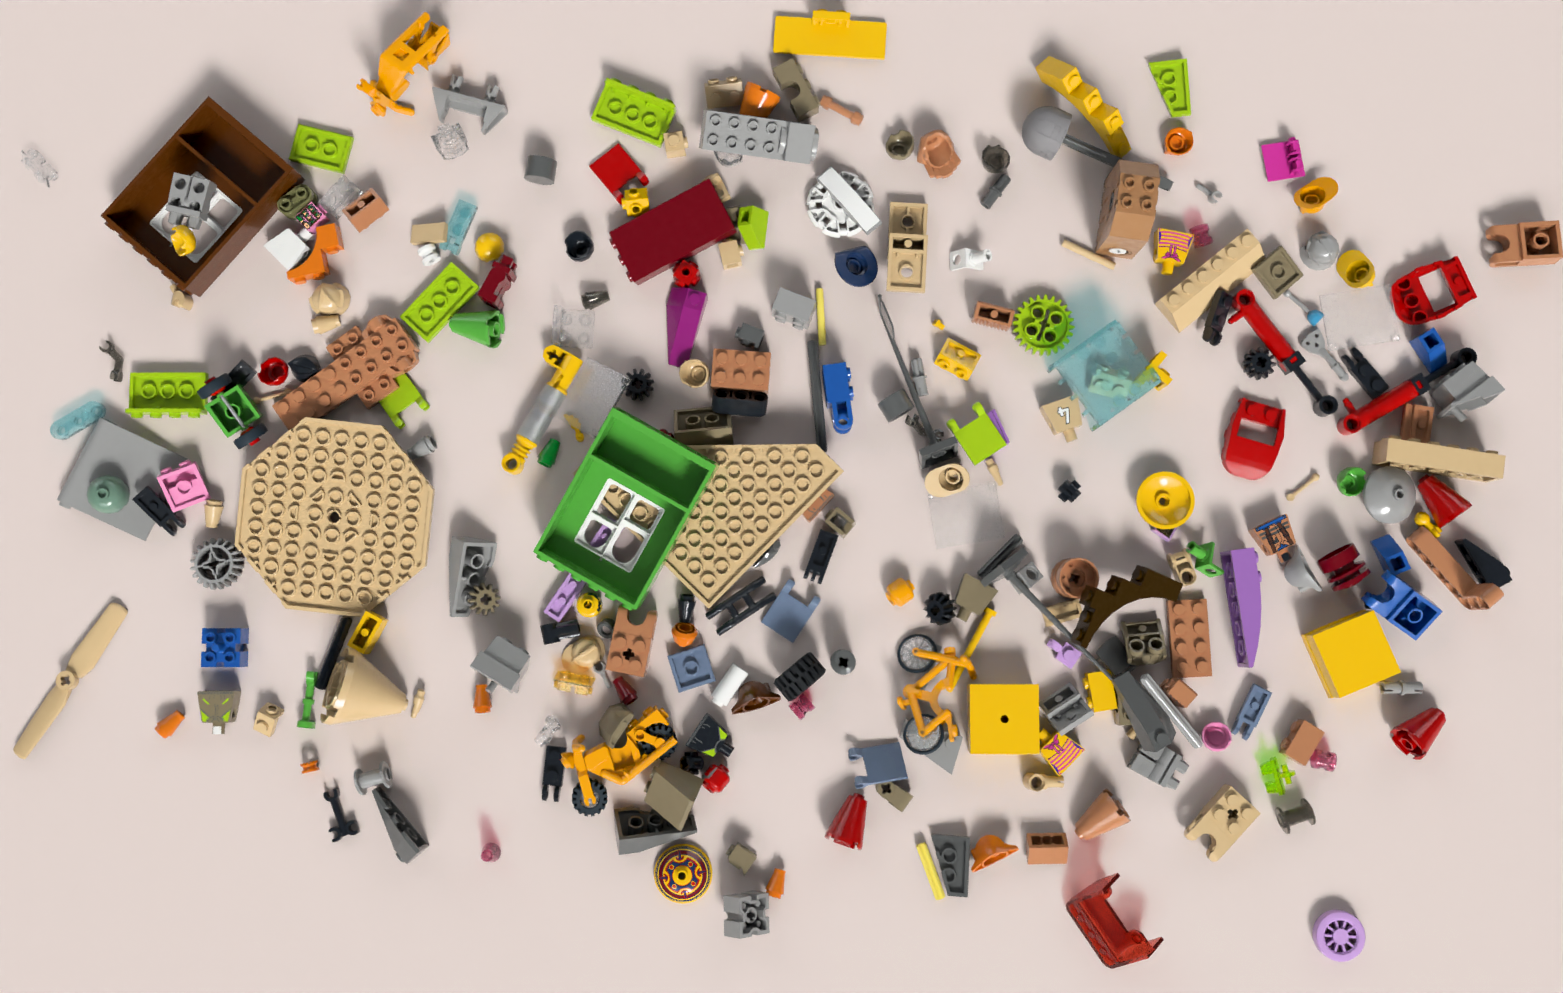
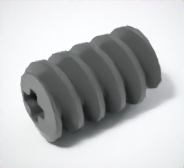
M838 650L832 654L830 665L836 673L846 675L854 670L856 659L850 651ZM840 657L848 659L845 667L838 665Z

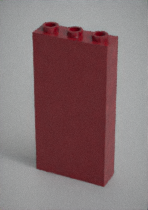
M708 178L609 232L611 236L609 241L614 249L617 248L620 254L618 259L622 266L626 265L628 269L626 275L630 282L634 281L635 284L640 285L674 267L677 263H681L683 260H687L737 233V230L713 183Z

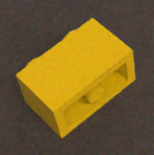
M365 611L347 646L356 649L362 654H370L389 620L373 611Z
M1101 670L1084 673L1085 678H1082V684L1084 689H1087L1088 697H1086V704L1093 712L1118 709L1112 681Z

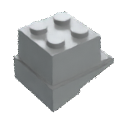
M1474 361L1467 365L1463 363L1433 387L1435 391L1431 396L1442 409L1436 418L1440 419L1454 414L1462 422L1467 418L1462 412L1466 409L1469 412L1487 405L1501 394L1505 388L1493 375L1489 377Z
M497 635L484 652H479L470 667L492 680L485 689L488 693L492 694L498 684L510 693H513V691L518 693L519 683L528 670L530 655L525 649L512 645L509 639L501 638Z

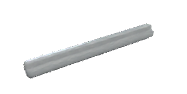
M1148 673L1143 674L1139 680L1146 690L1168 714L1169 718L1195 749L1202 747V739L1154 679Z

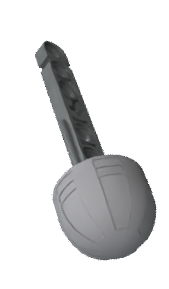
M1053 106L1039 107L1033 110L1023 123L1022 138L1026 147L1032 153L1051 161L1054 158L1061 144L1112 167L1116 165L1119 159L1124 160L1068 135L1067 131L1071 123L1072 114ZM1160 176V185L1158 187L1170 191L1174 182Z

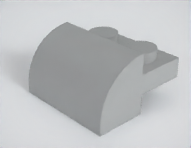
M1068 683L1039 702V707L1061 736L1094 716L1091 708L1085 703L1080 693L1071 683Z

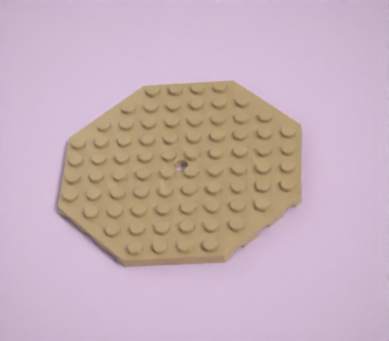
M305 417L293 429H290L281 436L277 442L269 446L256 459L242 468L234 545L245 555L253 569L265 580V584L273 594L275 593L281 600V604L285 609L363 617L365 611L373 610L427 566L435 489L383 425ZM334 511L340 517L336 523L330 519V515Z

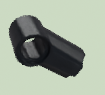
M578 619L540 626L544 645L581 635Z

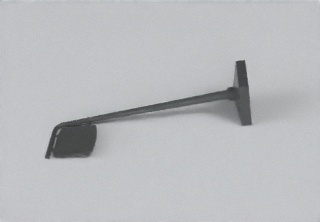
M879 294L878 304L881 319L929 439V446L919 449V464L924 469L958 456V441L955 436L943 441L936 439L894 340V326L882 301V295Z
M1024 547L980 580L984 587L1003 578L1007 581L1010 580L1071 640L1072 634L1016 577L1015 568L1028 554ZM1117 636L1107 640L1096 652L1114 676L1122 674L1129 665L1131 667L1127 671L1130 673L1137 667L1127 663L1126 648ZM1074 644L1110 680L1114 679L1097 661L1098 659H1095L1084 647Z

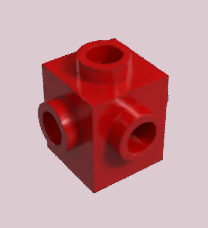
M683 260L681 264L677 263L672 271L674 273V283L681 288L691 289L698 284L701 278L698 265L690 260L689 262ZM686 270L689 272L688 275H683Z

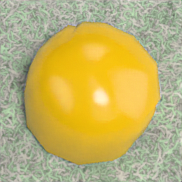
M185 225L173 227L172 230H176V232L171 235V240L178 256L192 253L196 248L194 233Z
M484 233L476 240L475 253L484 262L498 260L504 252V242L498 234Z

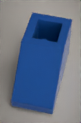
M1435 328L1425 331L1409 341L1429 373L1447 364L1445 343Z
M1390 534L1370 541L1384 572L1388 569L1395 575L1411 569L1403 550Z

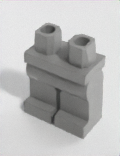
M174 172L168 204L165 209L170 212L168 222L173 225H182L183 217H188L186 226L199 230L202 221L207 222L210 201L213 192H216L217 185L207 179Z
M1139 744L1137 750L1153 759L1154 762L1135 752L1127 767L1162 787L1176 790L1180 781L1172 776L1174 771L1177 770L1184 774L1189 767L1182 760V756L1167 747L1158 752L1144 751L1141 744Z

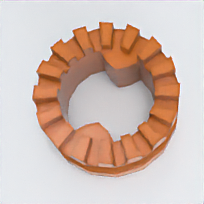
M318 760L300 764V767H303L302 774L320 770L316 765Z

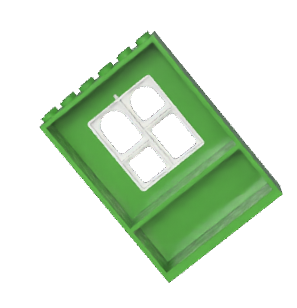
M612 407L533 552L537 554L536 557L538 559L553 563V567L557 570L571 573L573 579L587 582L589 588L595 591L601 590L608 599L612 601L617 599L622 602L624 608L630 611L632 609L637 610L647 597L720 464L623 409ZM612 484L631 494V498L617 522L603 516L597 510ZM639 500H643L659 511L650 529H646L630 519V515ZM591 520L600 522L612 531L607 542L600 547L589 545L585 539V531ZM624 527H628L644 537L635 557L627 563L617 561L612 552L613 546Z

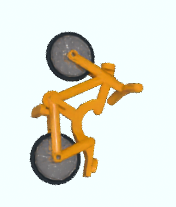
M923 634L910 635L901 642L897 651V658L901 667L911 673H922L930 669L935 662L938 663L916 683L907 684L903 688V695L906 700L901 696L897 697V703L900 708L906 710L907 706L910 705L914 716L907 722L903 731L905 745L913 753L927 755L933 753L941 746L944 739L943 724L947 723L950 742H955L954 737L958 736L957 725H953L951 711L949 709H941L938 703V696L943 689L946 688L948 691L953 689L955 666L966 667L972 680L977 678V673L969 657L961 655L958 658L956 656L955 647L944 648V654L937 653L936 644L930 637ZM947 667L946 678L940 680L931 692L921 690L924 685ZM918 699L930 702V706L937 716L922 714Z

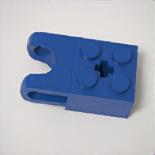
M846 362L823 365L822 376L827 409L831 408L833 428L839 434H846L851 430L853 424L851 401L853 400L854 393L853 387L849 386L848 383L851 382L850 367H846ZM844 419L847 421V424L842 425L838 421Z
M1387 569L1381 575L1387 582L1385 591L1379 595L1366 592L1361 600L1416 641L1443 611L1433 601Z

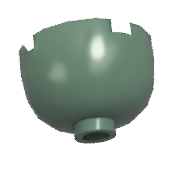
M106 475L98 477L91 482L87 490L89 504L101 513L111 514L119 512L129 502V487L116 476Z

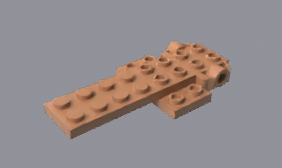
M388 315L376 316L368 322L363 332L359 326H355L329 344L326 349L334 361L280 399L272 407L288 430L293 429L305 417L322 419L355 394H358L367 409H371L382 399L400 388L395 378L409 372L419 363L418 352L420 349L399 319H392Z

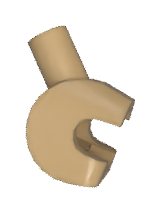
M172 284L170 286L173 293L171 305L191 310L194 303L192 297L181 292L175 284Z

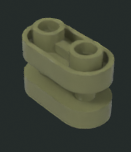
M301 184L282 196L277 202V207L287 218L297 220L295 218L297 214L310 202L317 205L319 199L318 195L310 187Z

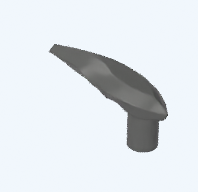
M775 541L753 566L757 568L770 561L780 549V541Z

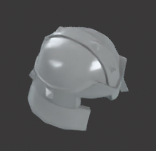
M1324 231L1312 235L1307 245L1299 249L1302 262L1313 270H1325L1331 267L1338 253H1340L1337 239Z

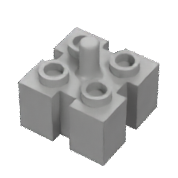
M752 890L741 892V894L723 895L724 912L728 915V918L724 920V936L742 939L752 937V934L762 935L770 933L769 917L765 915V910L769 909V893Z

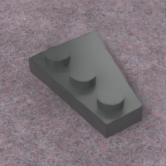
M931 834L947 895L968 897L970 837Z

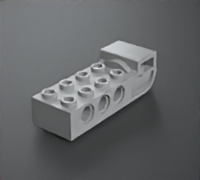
M704 109L699 148L810 164L816 158L819 132L815 128L816 125Z

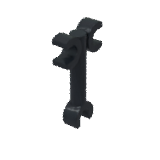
M335 788L333 789L334 797H330L328 791L323 794L324 799L331 803L338 826L328 830L329 832L336 831L338 833L337 838L332 839V842L341 840L343 836L356 835L360 832V829L356 831L351 829V825L356 823L357 820H351L346 824L338 801L340 790Z

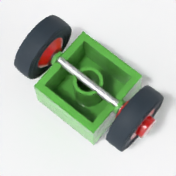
M227 373L217 378L213 376L205 381L206 385L197 391L202 400L217 395L216 399L204 407L227 438L240 430L243 431L240 437L233 441L238 449L248 444L252 446L261 440L259 437L265 434L268 429L263 423L255 427H249L248 425L263 416L261 411L241 384L224 393L225 386L232 382Z

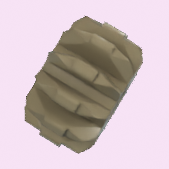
M481 583L480 588L477 585L473 586L475 592L469 591L468 593L473 598L467 599V602H473L469 607L470 610L476 608L475 614L479 615L482 612L484 616L488 615V610L494 613L495 609L493 606H500L499 603L495 602L501 599V596H495L499 590H492V584H488L486 587L485 583ZM487 597L488 600L481 602L480 598Z

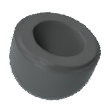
M610 618L603 619L597 625L598 633L604 638H612L615 621ZM603 626L608 627L610 629V633H605L603 631Z

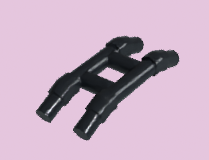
M763 576L754 580L705 614L707 619L710 620L727 609L732 616L731 620L716 629L719 636L777 598L775 593L772 592L755 603L749 593L766 583ZM743 598L749 608L739 614L733 604Z

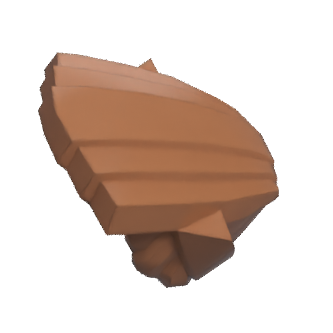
M933 130L920 138L917 162L925 165L930 178L944 179L951 176L961 160L954 151V143L949 135L942 130Z

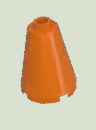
M748 81L745 85L739 114L767 118L780 102L781 97Z

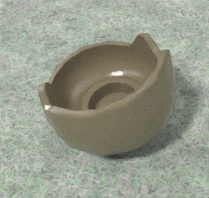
M900 130L895 135L891 134L885 144L886 153L895 160L907 159L914 151V137L905 130Z

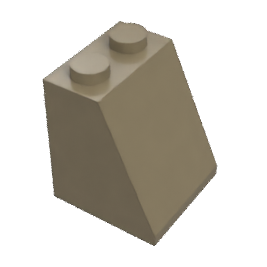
M661 760L658 767H653L650 777L653 778L652 781H648L645 786L644 792L647 794L644 801L676 829L682 831L704 779Z

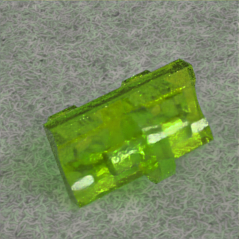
M1271 757L1270 761L1260 764L1262 775L1272 773L1275 780L1265 782L1267 793H1279L1280 796L1285 795L1286 792L1282 778H1285L1286 784H1292L1291 776L1296 775L1295 770H1288L1287 764L1281 765L1283 772H1280L1276 757Z

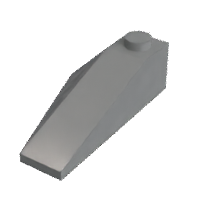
M452 536L449 553L450 617H469L471 612L469 607L473 602L469 603L467 599H472L473 596H470L468 593L469 591L475 592L473 586L477 585L480 588V584L485 582V575L495 560L496 542L472 537Z

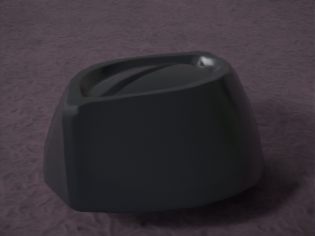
M300 355L288 363L294 377L301 382H306L321 371L318 360L312 355Z

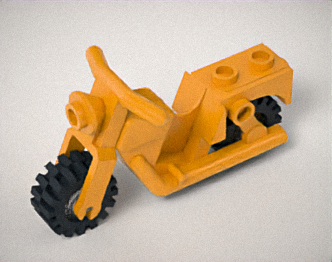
M656 705L653 708L650 706L642 712V717L638 720L635 718L630 721L627 726L628 728H626L627 742L621 748L612 749L606 745V742H603L585 751V746L581 744L585 740V736L580 734L572 740L573 753H561L562 758L560 761L566 768L574 769L576 767L579 782L573 789L572 804L579 814L583 813L587 817L588 815H591V817L595 816L596 813L600 814L601 810L605 809L608 801L606 787H604L602 782H598L597 779L592 780L588 771L616 784L624 785L655 760H664V758H669L671 754H674L678 743L677 737L673 729L668 726L669 721L667 718L669 715L663 707L659 709ZM637 741L642 742V747L645 752L642 755H640Z

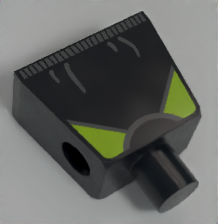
M708 713L705 714L685 744L712 758L716 756L718 751L729 757L734 750V747L726 742L730 734Z

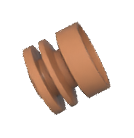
M1067 558L1054 566L1050 579L1052 587L1062 597L1081 599V593L1086 585L1098 587L1099 573L1095 565L1087 559ZM1071 575H1074V576H1075V578L1073 579V581H1070V580H1069V578L1072 577Z

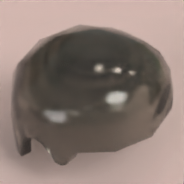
M987 145L982 151L981 163L986 171L1001 173L1008 168L1010 155L1000 145L994 147Z

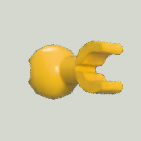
M1418 512L1415 515L1414 522L1416 525L1428 529L1435 538L1441 536L1440 532H1442V529L1430 522L1428 513Z

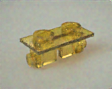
M558 671L553 681L554 687L557 690L571 692L572 686H574V693L588 696V694L592 695V686L596 678H591L585 674H571L569 671Z

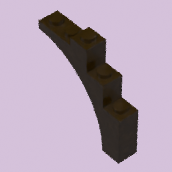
M1137 565L1130 581L1111 575L1105 591L1086 585L1079 601L1080 604L1085 606L1080 613L1079 621L1072 633L1070 642L1087 649L1095 632L1113 612L1128 603L1151 597L1165 598L1176 602L1183 584L1152 569Z

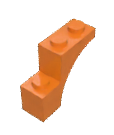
M335 223L316 227V243L311 255L299 267L286 272L288 280L295 284H304L307 282L306 280H322L325 276L330 275L326 253L337 254L339 250L344 249L340 227Z

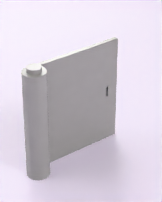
M100 417L57 500L60 501L59 505L67 509L73 507L146 541L155 522L132 499L146 486H149L166 503L167 499L157 480V476L161 474L160 470L171 467L173 470L180 467L179 463L188 459ZM106 475L119 477L127 484L130 492L127 505L119 512L111 514L101 513L92 508L87 499V490L91 482L98 477Z

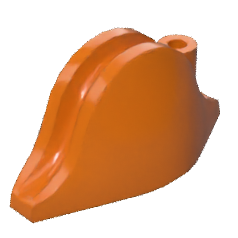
M995 835L983 836L978 840L976 847L970 851L975 860L971 870L974 873L1018 851L1019 848L1016 845L1004 843Z

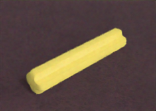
M925 842L916 845L921 862L935 899L941 900L945 897L944 890L927 844Z

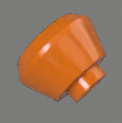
M679 622L671 629L675 643L681 647L692 644L698 634L697 629L691 623Z

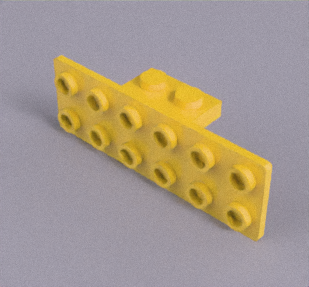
M826 9L813 10L812 18L776 16L773 52L884 60L887 23L850 20V13L844 10H837L836 12Z

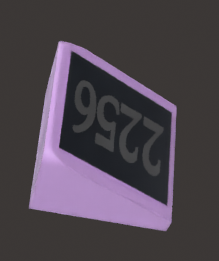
M1153 527L1151 531L1168 542L1177 527L1173 529Z

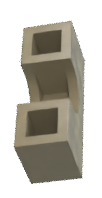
M792 58L774 67L773 76L781 91L789 87L799 91V95L790 100V108L797 121L802 122L819 113L820 102L816 95H812L810 91L812 88L808 79L804 80L800 64L795 63Z

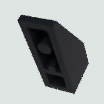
M1467 539L1454 541L1479 584L1493 583L1500 588L1512 581L1509 569L1502 562Z

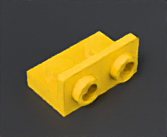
M947 338L934 364L951 372L958 378L968 381L981 355Z

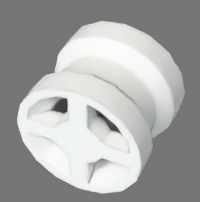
M427 244L417 251L419 256L423 258L422 263L424 266L433 265L441 260L440 255L436 253L435 244Z

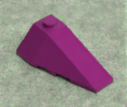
M671 288L666 305L669 365L680 368L686 360H690L708 301L707 293L690 288Z

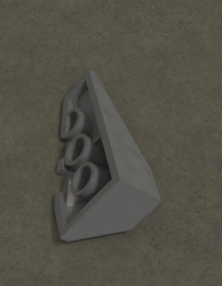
M1126 671L1112 679L1114 688L1143 750L1158 752L1171 744L1176 731L1168 714L1132 674Z
M377 787L372 790L393 848L397 852L396 856L401 862L408 864L429 845L382 788Z
M638 807L614 809L615 833L619 855L638 853L697 833L695 818L691 814H689L682 831H680L653 809H651V812L642 811Z

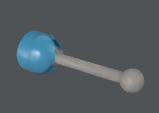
M1286 290L1283 293L1285 297H1289L1308 313L1307 320L1312 326H1315L1324 316L1319 310L1310 311L1291 295L1290 290Z

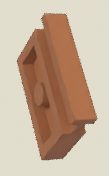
M1405 403L1403 405L1400 428L1401 440L1408 441L1409 438L1420 439L1421 443H1428L1431 438L1434 407Z

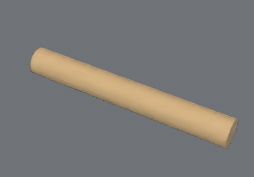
M1066 239L1062 243V247L1113 270L1116 265L1115 262Z

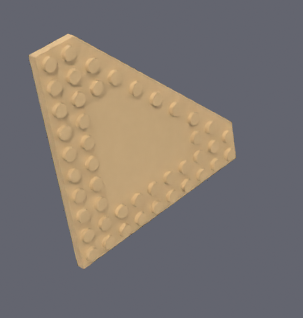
M817 444L686 445L717 462L720 466L664 565L708 609L844 472ZM579 467L573 472L574 476L577 473ZM612 484L601 503L619 519L631 498V494ZM639 500L630 515V519L640 526L650 529L659 511L643 500ZM628 528L641 542H643L644 537L642 535Z

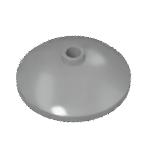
M1384 466L1376 469L1368 476L1363 488V501L1366 510L1375 520L1385 524H1394L1403 521L1412 512L1416 501V490L1411 477L1404 470L1394 466Z

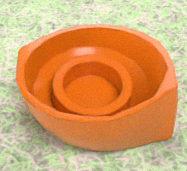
M1181 127L1171 129L1165 137L1164 154L1178 156L1188 153L1194 142L1192 132Z

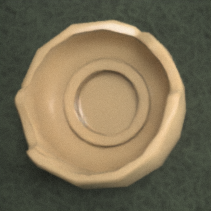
M690 359L680 366L679 376L682 383L691 388H700L709 381L710 371L707 364L703 361Z

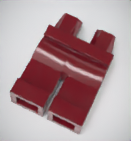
M504 254L499 263L493 262V268L490 270L477 294L484 304L499 311L504 306L501 299L505 291L511 288V281L515 282L517 279L514 274L517 264L514 263V259Z

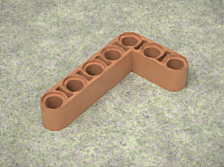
M1420 526L1406 538V542L1467 609H1490L1504 596L1503 591L1493 583L1477 584L1425 527Z

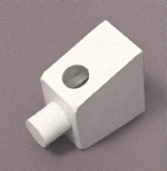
M305 227L297 235L288 228L267 242L264 247L290 271L303 264L312 252V249L306 242L313 235Z

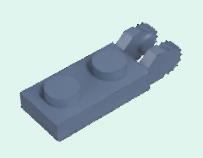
M1252 684L1236 717L1237 720L1233 724L1232 734L1236 735L1244 722L1248 725L1242 733V739L1247 740L1265 710L1272 692Z

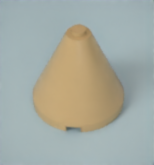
M345 647L340 656L345 658L340 663L336 662L325 691L322 707L327 710L326 715L322 713L320 715L321 723L333 725L398 714L402 710L405 711L408 705L406 694L356 649Z

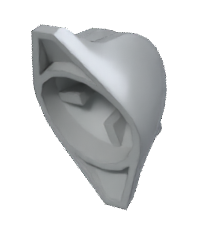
M1296 545L1293 557L1284 569L1286 580L1291 585L1298 587L1301 593L1310 588L1319 592L1322 591L1299 545Z

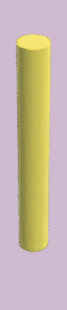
M817 288L819 346L826 345L823 288Z

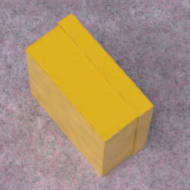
M1362 609L1301 635L1328 698L1344 697L1401 673L1374 610L1366 611V609Z
M967 684L968 751L970 754H1040L1039 684Z

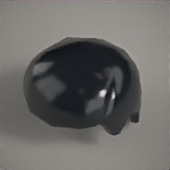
M574 231L565 239L566 253L572 260L583 262L591 257L594 251V243L584 231Z

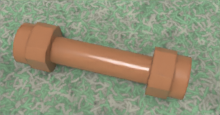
M826 95L820 101V106L828 110L830 108L851 119V123L860 126L864 115L858 111L854 113L833 102V98Z

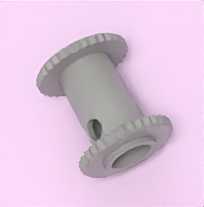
M385 761L380 762L379 769L365 773L359 768L354 771L355 787L361 795H366L367 788L381 783L387 788L392 786L391 769Z

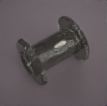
M1305 798L1301 799V806L1284 812L1280 807L1275 809L1277 821L1286 834L1290 833V826L1307 820L1311 825L1316 823L1314 811Z

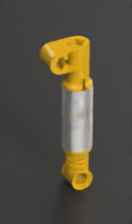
M550 345L544 349V360L548 365L556 369V372L552 379L545 384L533 407H531V411L517 432V444H513L515 447H511L512 452L509 451L501 461L503 469L509 474L518 475L523 471L524 463L526 462L524 458H528L527 454L531 453L529 450L538 446L558 409H560L559 407L567 396V389L583 363L582 360L558 346ZM551 355H557L562 360L560 365L556 358H551ZM516 460V461H517L516 467L513 468V469H510V468H509V463H510V461Z

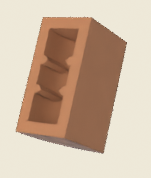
M1026 833L1027 864H1067L1069 846L1066 833Z

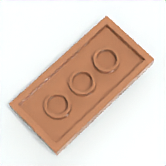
M1207 599L1166 601L1172 678L1212 676Z

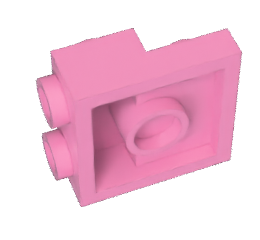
M183 461L179 463L180 467L173 470L171 467L160 470L161 474L157 476V480L173 513L211 498L196 461Z

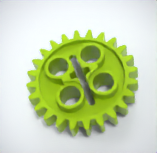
M1047 294L1044 295L1043 299L1037 295L1035 301L1030 297L1028 299L1029 304L1023 301V308H1017L1020 314H1014V318L1017 321H1013L1012 325L1017 326V328L1013 329L1012 333H1018L1015 340L1021 339L1019 346L1025 344V352L1032 349V355L1039 351L1040 357L1044 352H1046L1047 356H1050L1051 350L1057 354L1058 348L1061 350L1065 348L1063 343L1068 344L1070 342L1067 337L1073 336V333L1069 330L1075 328V326L1070 325L1074 318H1068L1072 312L1065 311L1068 306L1067 304L1060 306L1061 299L1054 302L1055 296L1048 300ZM1033 310H1039L1042 316L1039 318L1035 317ZM1046 310H1049L1050 312L1045 322V329L1041 333L1040 341H1037V336L1041 330V323L1045 318ZM1051 316L1058 317L1059 324H1054L1051 321ZM1028 327L1034 328L1035 335H1029L1026 329ZM1045 334H1051L1053 336V341H1047L1045 339Z

